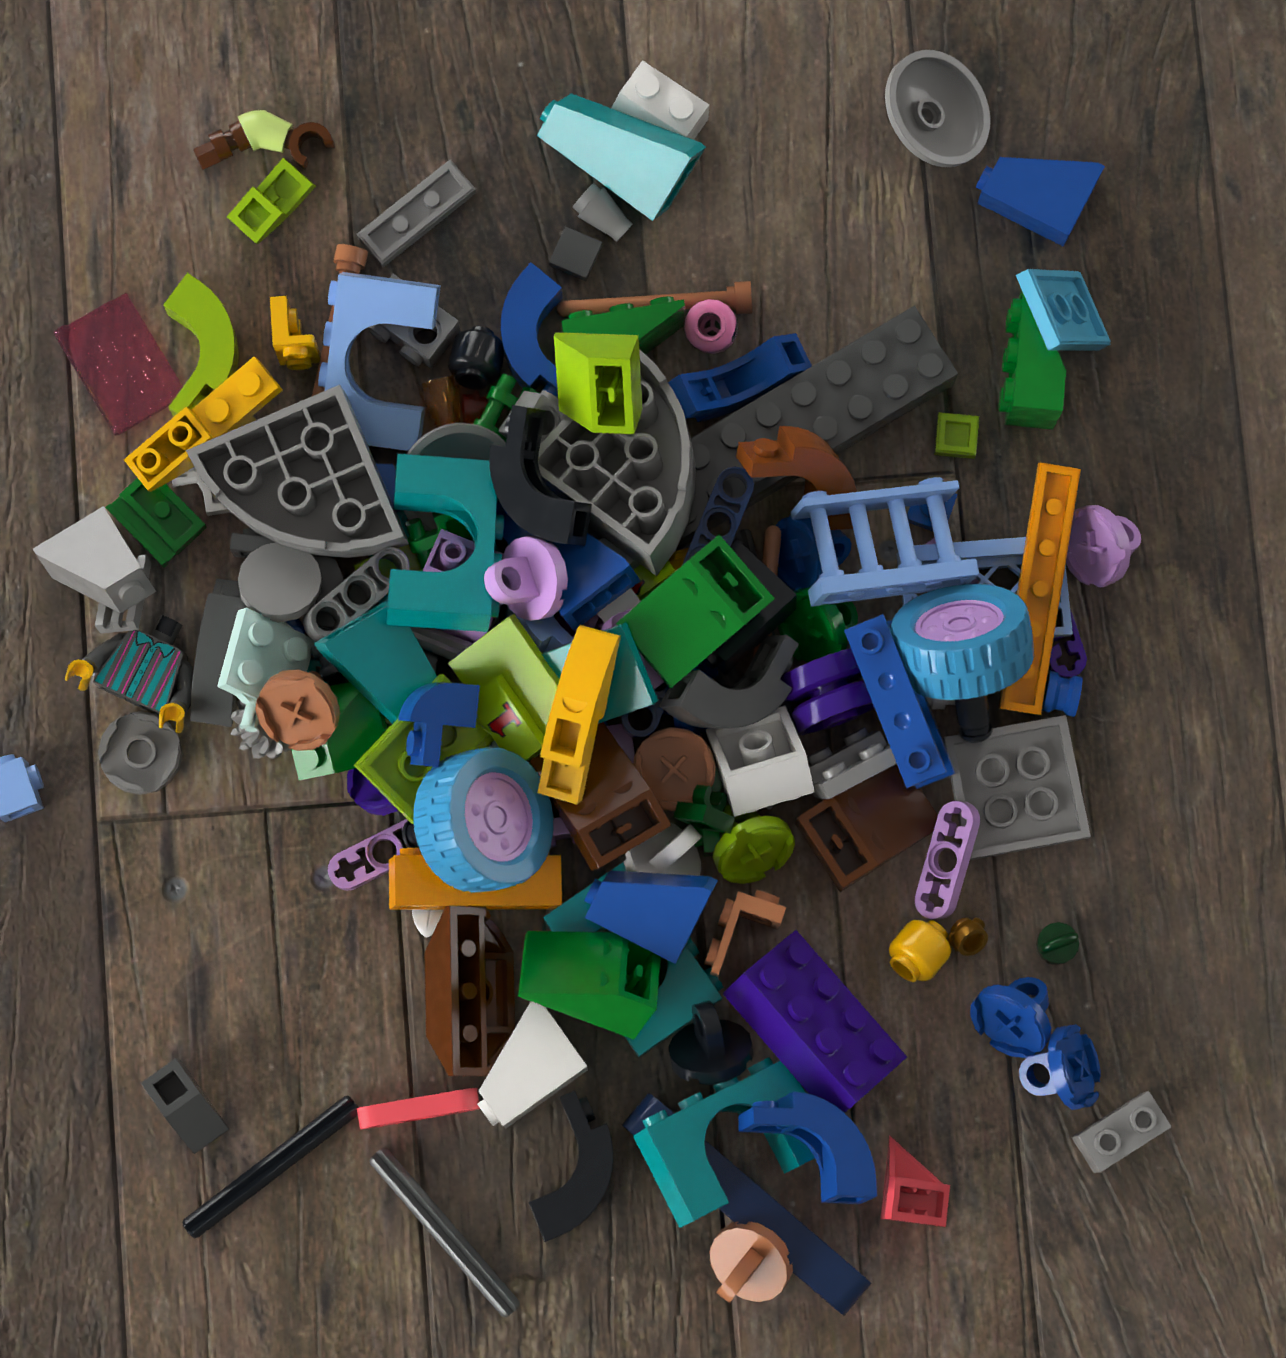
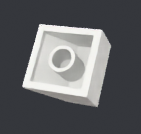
M643 60L619 92L611 108L693 140L706 124L709 116L708 103Z
M786 706L778 707L766 718L748 726L705 729L725 794H727V800L734 817L755 812L761 808L784 801L795 800L815 792L806 752Z

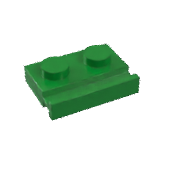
M138 478L125 488L112 504H108L105 507L163 568L168 565V562L175 555H179L207 528L206 524L167 484L149 492Z

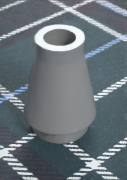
M594 183L572 206L579 213L578 218L609 235L616 242L633 225L623 214L605 187L600 189Z

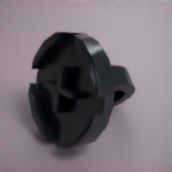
M710 1000L692 1005L693 1023L675 1034L668 1047L672 1070L684 1080L689 1081V1077L699 1079V1084L706 1085L727 1082L741 1075L747 1069L746 1063L749 1060L752 1061L754 1056L750 1033L740 1024L719 1019L716 1009Z

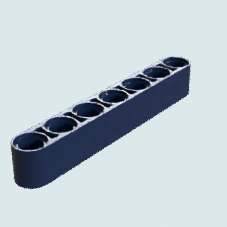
M736 466L729 467L722 471L717 478L683 564L716 537L707 528V521L714 516H722L729 522V533L721 537L731 547L754 488L753 478L748 475L745 469ZM728 478L740 479L746 488L744 495L738 498L726 495L722 486L724 481ZM668 685L663 690L655 692L659 701L644 707L652 717V723L646 730H635L628 722L629 713L622 715L621 724L627 735L632 738L643 739L654 733L664 711L659 705L669 688Z
M648 1093L622 1123V1126L632 1135H635L645 1129L642 1121L664 1109L668 1116L674 1113L652 1094ZM705 1140L707 1159L729 1203L718 1209L733 1222H738L737 1224H747L750 1221L760 1223L774 1231L787 1246L789 1251L787 1257L789 1264L791 1265L792 1263L793 1273L839 1313L845 1316L872 1283Z

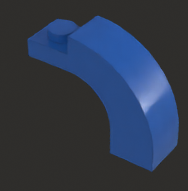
M530 262L514 281L503 305L501 337L504 355L512 375L522 388L527 387L536 390L542 384L544 386L542 390L558 398L556 366L545 357L539 347L537 338L542 322L562 299V287Z
M793 333L773 336L749 353L727 364L705 371L679 374L668 383L682 407L685 418L696 417L698 422H702L743 408L812 367L797 334Z
M792 1091L778 1099L777 1102H754L752 1108L738 1115L739 1132L785 1134L800 1140L809 1148L817 1161L820 1171L821 1203L862 1204L877 1197L876 1172L869 1146L854 1122L832 1103L815 1095Z

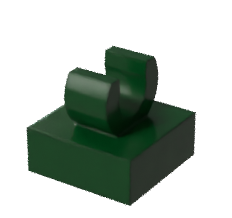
M697 785L692 795L693 803L677 802L673 818L689 825L691 824L700 830L731 834L735 817L722 812L727 802V794L712 791L710 786Z

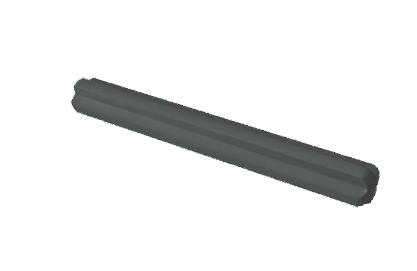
M381 1148L369 1160L371 1166L498 1313L504 1318L510 1316L520 1306V1301L394 1155L387 1148Z

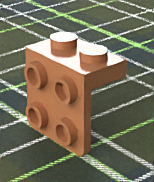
M756 890L754 896L738 891L735 901L726 899L718 923L719 926L725 927L722 940L713 938L704 964L712 967L710 975L718 977L738 916L778 930L786 907L778 905L779 897Z

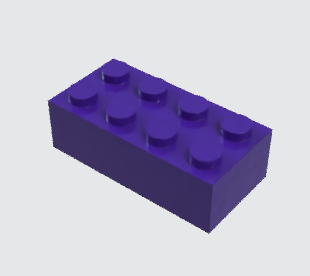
M797 930L793 931L745 971L722 993L809 1094L832 1103L844 1113L907 1058L904 1052Z

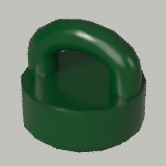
M1061 922L1051 923L1039 933L1036 941L1037 951L1041 958L1050 964H1065L1073 959L1078 952L1079 936L1068 924Z

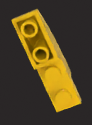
M252 357L194 408L185 407L128 455L124 461L144 487L151 492L194 467L186 450L256 421L257 419L253 415L282 392L283 389L260 360Z
M583 625L578 626L560 676L540 754V757L544 758L537 793L576 805L583 800L598 722L605 715L621 636Z

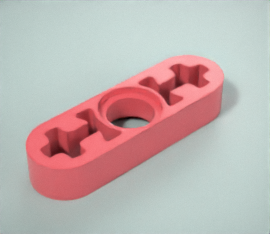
M468 1088L357 1108L360 1130L474 1111L480 1109L477 1105L480 1100L478 1088Z

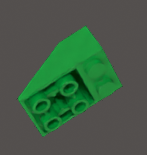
M1021 291L1019 298H1012L1011 309L1008 308L1005 333H1012V338H1009L1007 348H1004L1002 372L1009 373V376L1005 378L1004 388L1001 387L998 411L1005 412L1004 425L1053 430L1063 412L1066 369L1058 351L1047 349L1023 291Z
M660 297L651 300L650 305L636 308L630 303L619 304L609 308L610 312L594 315L593 311L590 310L571 313L569 319L562 320V333L639 335V349L646 355L683 327L684 299L674 301V297Z
M719 534L615 625L627 622L639 653L671 689L775 598Z
M527 931L524 941L518 997L634 1040L657 1009L660 956L613 932Z

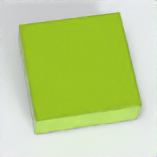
M939 412L937 416L934 455L975 459L979 416Z

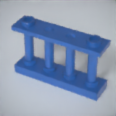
M884 614L850 627L844 630L906 788L915 785L916 789H920L955 775L956 771L926 697L916 694L890 631L892 620L886 621Z

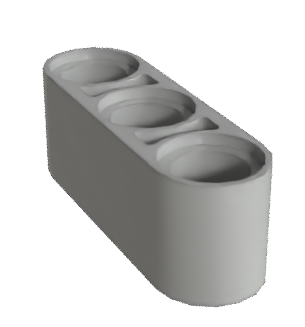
M387 547L377 552L305 614L303 625L306 634L312 640L318 641L363 615L383 598L389 590L390 578H386L380 573L378 568L379 560L388 559L394 563L396 569L409 570V560L406 554L394 547ZM349 585H357L363 589L366 597L364 604L357 605L350 601L347 596ZM318 611H325L332 615L335 623L332 631H324L318 627L316 623Z

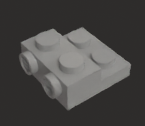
M864 727L844 737L846 745L832 752L828 746L808 756L807 759L810 763L809 769L815 791L812 793L814 798L831 799L897 764L890 745H887L880 731L868 733Z

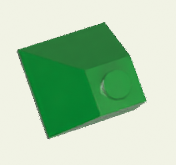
M350 682L329 686L337 697L340 717L338 727L327 742L314 750L297 751L291 749L298 780L355 769L354 764L387 730L384 715Z

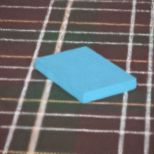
M1026 269L1016 275L1048 350L1099 351L1110 345L1111 341L1081 272Z

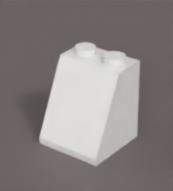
M530 1002L479 1089V1093L484 1099L477 1105L493 1126L500 1122L505 1129L588 1071L587 1065L545 1006Z

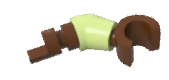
M256 110L237 116L239 121L228 125L229 131L223 133L220 129L209 134L210 141L194 148L193 151L202 170L234 156L232 151L238 148L241 152L251 147L253 151L263 148L284 152L285 149H289L297 165L306 170L309 161L300 151L301 145L305 140L315 137L321 139L326 148H335L329 131L319 123H303L293 130L292 123L265 110Z

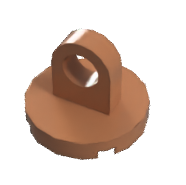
M284 670L270 677L259 693L255 708L259 724L267 735L277 743L281 740L289 744L288 748L297 751L314 750L325 744L339 724L340 708L337 697L328 684L324 682L321 675L315 671Z
M669 727L657 730L643 740L634 755L633 765L650 787L663 810L675 811L678 801L693 803L692 795L697 785L712 787L714 784L716 762L713 751L703 737L689 729Z
M750 1221L747 1224L730 1223L719 1232L710 1248L711 1267L717 1279L722 1283L716 1293L728 1303H731L736 1295L742 1299L755 1302L772 1300L784 1290L793 1273L792 1263L791 1265L789 1264L787 1257L789 1251L786 1244L774 1231L760 1223Z

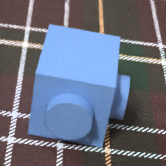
M14 754L0 757V820L3 822H8L44 809L38 789L44 788L36 764L29 766V763L23 757L15 758Z

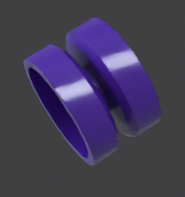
M851 648L818 658L782 675L780 680L792 688L785 701L800 702L808 700L797 706L791 713V719L798 735L811 734L845 724L875 709L864 680L854 682L861 678L862 675Z

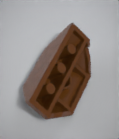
M445 906L425 950L426 1037L448 1076H487L515 1029L514 951L501 930L491 920V914L486 907Z

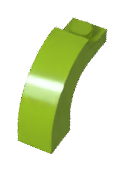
M186 273L163 304L168 316L189 329L198 338L200 344V357L195 371L168 407L173 417L185 407L194 408L238 369V342L227 311L218 297L206 285L189 273Z

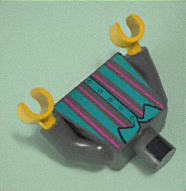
M160 615L151 635L140 630L118 633L95 647L82 660L72 661L68 666L65 680L68 681L70 677L75 675L82 677L78 689L85 691L90 684L91 677L95 676L93 683L99 689L148 712L157 714L159 716V728H163V724L166 721H176L175 732L181 733L184 728V716H186L191 706L194 671L193 666L188 662L186 653L173 646L183 625L167 616Z

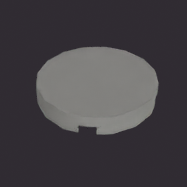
M275 542L262 545L248 555L240 567L238 585L241 599L247 608L270 618L272 621L285 622L298 619L309 612L316 604V599L319 593H321L322 577L319 564L311 553Z
M138 711L121 718L119 717L110 723L101 736L98 755L102 770L112 784L124 792L143 795L157 792L173 780L180 769L183 752L180 738L169 722L166 721L163 724V728H159V716L157 714Z

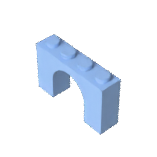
M349 272L340 273L337 281L331 280L328 305L334 306L333 322H326L323 337V346H329L330 348L328 363L322 362L320 366L318 386L325 387L324 391L337 385L343 388L369 446L409 451L422 437L426 407L381 401L366 394L357 385L351 373L349 360L352 345L361 331L376 324H395L432 330L436 326L441 285Z

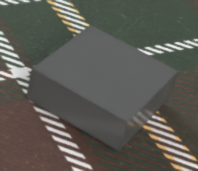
M565 226L551 256L549 266L587 281L602 248V242Z

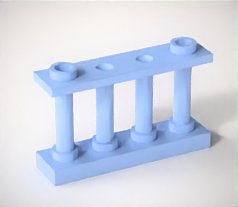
M933 477L912 486L827 495L826 491H814L802 496V499L791 511L792 520L811 518L823 572L808 590L811 606L923 593L953 585L970 584L979 575L976 558L961 560V557L955 554L944 502H947L960 488L958 480L943 482L941 477ZM927 504L939 554V560L935 564L922 565V561L917 560L905 506ZM889 509L901 562L897 568L884 570L882 565H878L866 511ZM850 513L862 569L858 571L859 573L844 575V571L839 570L827 516Z

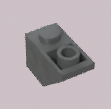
M175 1058L141 1082L162 1115L194 1154L229 1130L224 1120L181 1060Z

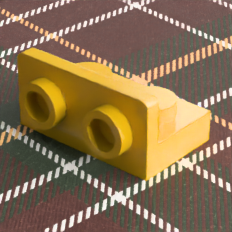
M287 296L270 297L272 342L280 365H287V368L291 370H304L311 368V363H319L320 352L315 337L312 334L302 335L301 319H298L297 308H290Z

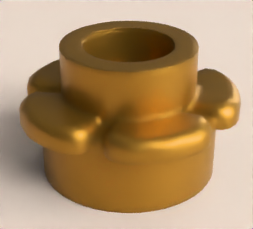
M977 917L973 920L970 918L959 919L951 928V933L948 937L950 946L954 947L955 951H959L964 956L977 954L988 942V934L984 930L985 923Z

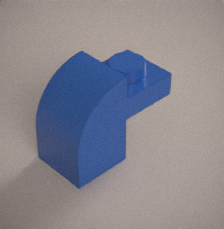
M443 682L429 683L419 687L408 696L402 705L398 721L414 722V730L409 732L406 743L407 755L411 756L410 765L439 767L443 725L476 728L480 685Z

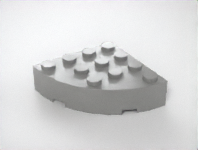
M639 349L643 410L635 433H592L566 416L540 444L538 460L541 476L553 493L567 500L592 504L589 527L657 576L675 552L689 522L695 496L696 462L686 418L673 389L657 365Z
M340 385L186 450L200 478L218 500L253 531L281 545L305 551L312 555L349 558L375 555L387 547L399 548L409 544L398 515L393 510V503L347 394Z

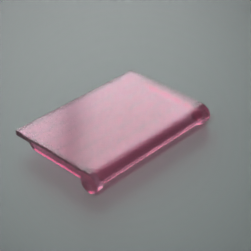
M127 293L108 301L71 324L63 325L53 332L115 436L124 433L168 407L183 388Z

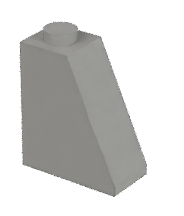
M104 506L33 548V551L52 579L119 613L124 612L156 592Z

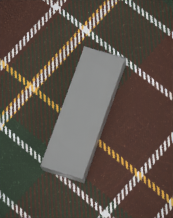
M450 159L356 234L357 238L383 268L475 195L476 189Z

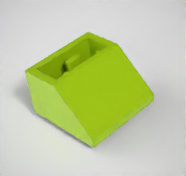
M555 332L554 347L559 411L592 433L634 434L643 410L639 335Z

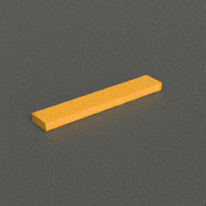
M1038 463L1017 595L1025 602L1029 612L1033 633L1034 659L1030 669L1022 678L1001 690L999 709L1041 715L1081 469Z

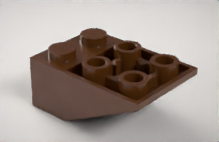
M604 722L599 723L597 727L583 800L576 805L549 797L591 871L604 866L672 826L650 787ZM538 755L528 762L541 777L544 758Z
M895 764L833 798L823 800L798 816L795 825L841 893L932 834L938 814L921 788L916 789L915 785L906 788L898 765Z

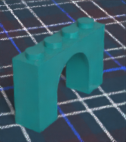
M410 454L397 455L393 510L434 512L451 516L467 528L473 538L475 550L466 562L449 571L426 572L391 569L386 625L488 632L491 617L498 618L500 603L489 595L484 583L486 570L491 565L502 560V553H494L495 540H502L504 515H496V505L500 501L491 479L490 460Z
M624 862L612 870L626 871ZM608 873L598 880L602 882ZM592 884L544 916V921L551 931L602 932L606 929L585 918L591 905L584 902ZM689 938L676 964L667 960V974L658 989L656 1011L634 1040L625 1037L639 1058L692 1022V1005L707 1000L716 1005L722 1000V996L718 991L723 989L724 986L718 977L710 975L711 967L703 970L695 956L700 952L691 938Z
M768 1057L747 1068L751 1076L741 1081H738L737 1077L727 1082L715 1084L713 1088L716 1093L705 1099L701 1092H698L679 1102L678 1105L681 1111L671 1116H668L664 1109L642 1121L645 1129L633 1135L679 1228L729 1203L705 1152V1134L712 1118L720 1112L741 1114L752 1108L753 1103L758 1101L777 1102L778 1099L792 1091L805 1093L802 1085L781 1061L773 1064L771 1058ZM763 1133L784 1174L815 1158L804 1143L792 1136Z

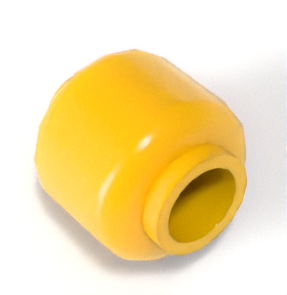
M912 920L908 922L889 946L890 965L893 970L909 982L932 979L951 954V947L946 939L948 937L947 931L933 920L928 922Z

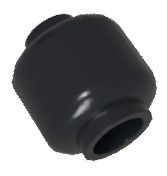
M474 326L471 329L458 333L453 341L448 361L449 371L455 377L456 382L465 388L474 390L483 389L487 385L496 382L500 375L505 354L503 343L494 335L491 329L483 326Z

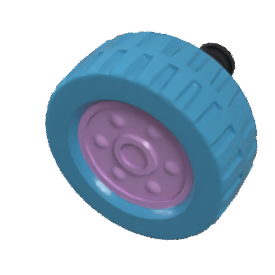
M987 584L953 585L932 590L912 599L898 610L890 626V631L915 693L934 699L954 700L957 721L960 725V737L970 743L982 742L988 739L993 729L989 723L991 716L987 695L1017 682L1030 669L1034 659L1032 626L1025 602L1014 592L998 586Z
M498 747L468 750L446 757L444 760L439 761V767H432L427 772L416 794L413 815L414 824L407 820L403 826L402 838L408 848H419L430 869L443 882L457 890L479 893L505 889L527 881L540 869L551 847L554 830L551 801L549 796L537 793L540 776L519 755Z

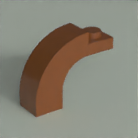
M779 426L777 440L759 438L751 442H738L736 458L751 478L777 476L805 478L803 496L814 491H826L827 495L857 492L854 479L849 470L823 438L809 430L793 426ZM850 513L827 516L830 530L853 529Z

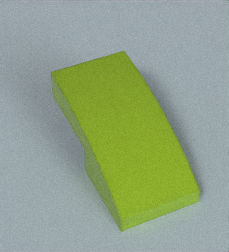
M282 158L257 188L252 186L228 214L227 218L253 242L259 244L304 201L316 185L290 161Z

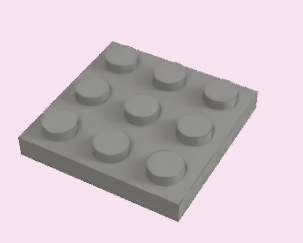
M1066 715L992 728L991 736L977 743L966 742L960 737V734L943 738L956 771L955 775L950 776L955 801L972 804L980 815V826L970 860L1084 840L1091 837ZM960 812V814H957L959 825L965 827L967 819L963 818Z

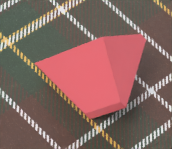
M889 1135L880 1219L946 1227L950 1185L943 1184Z

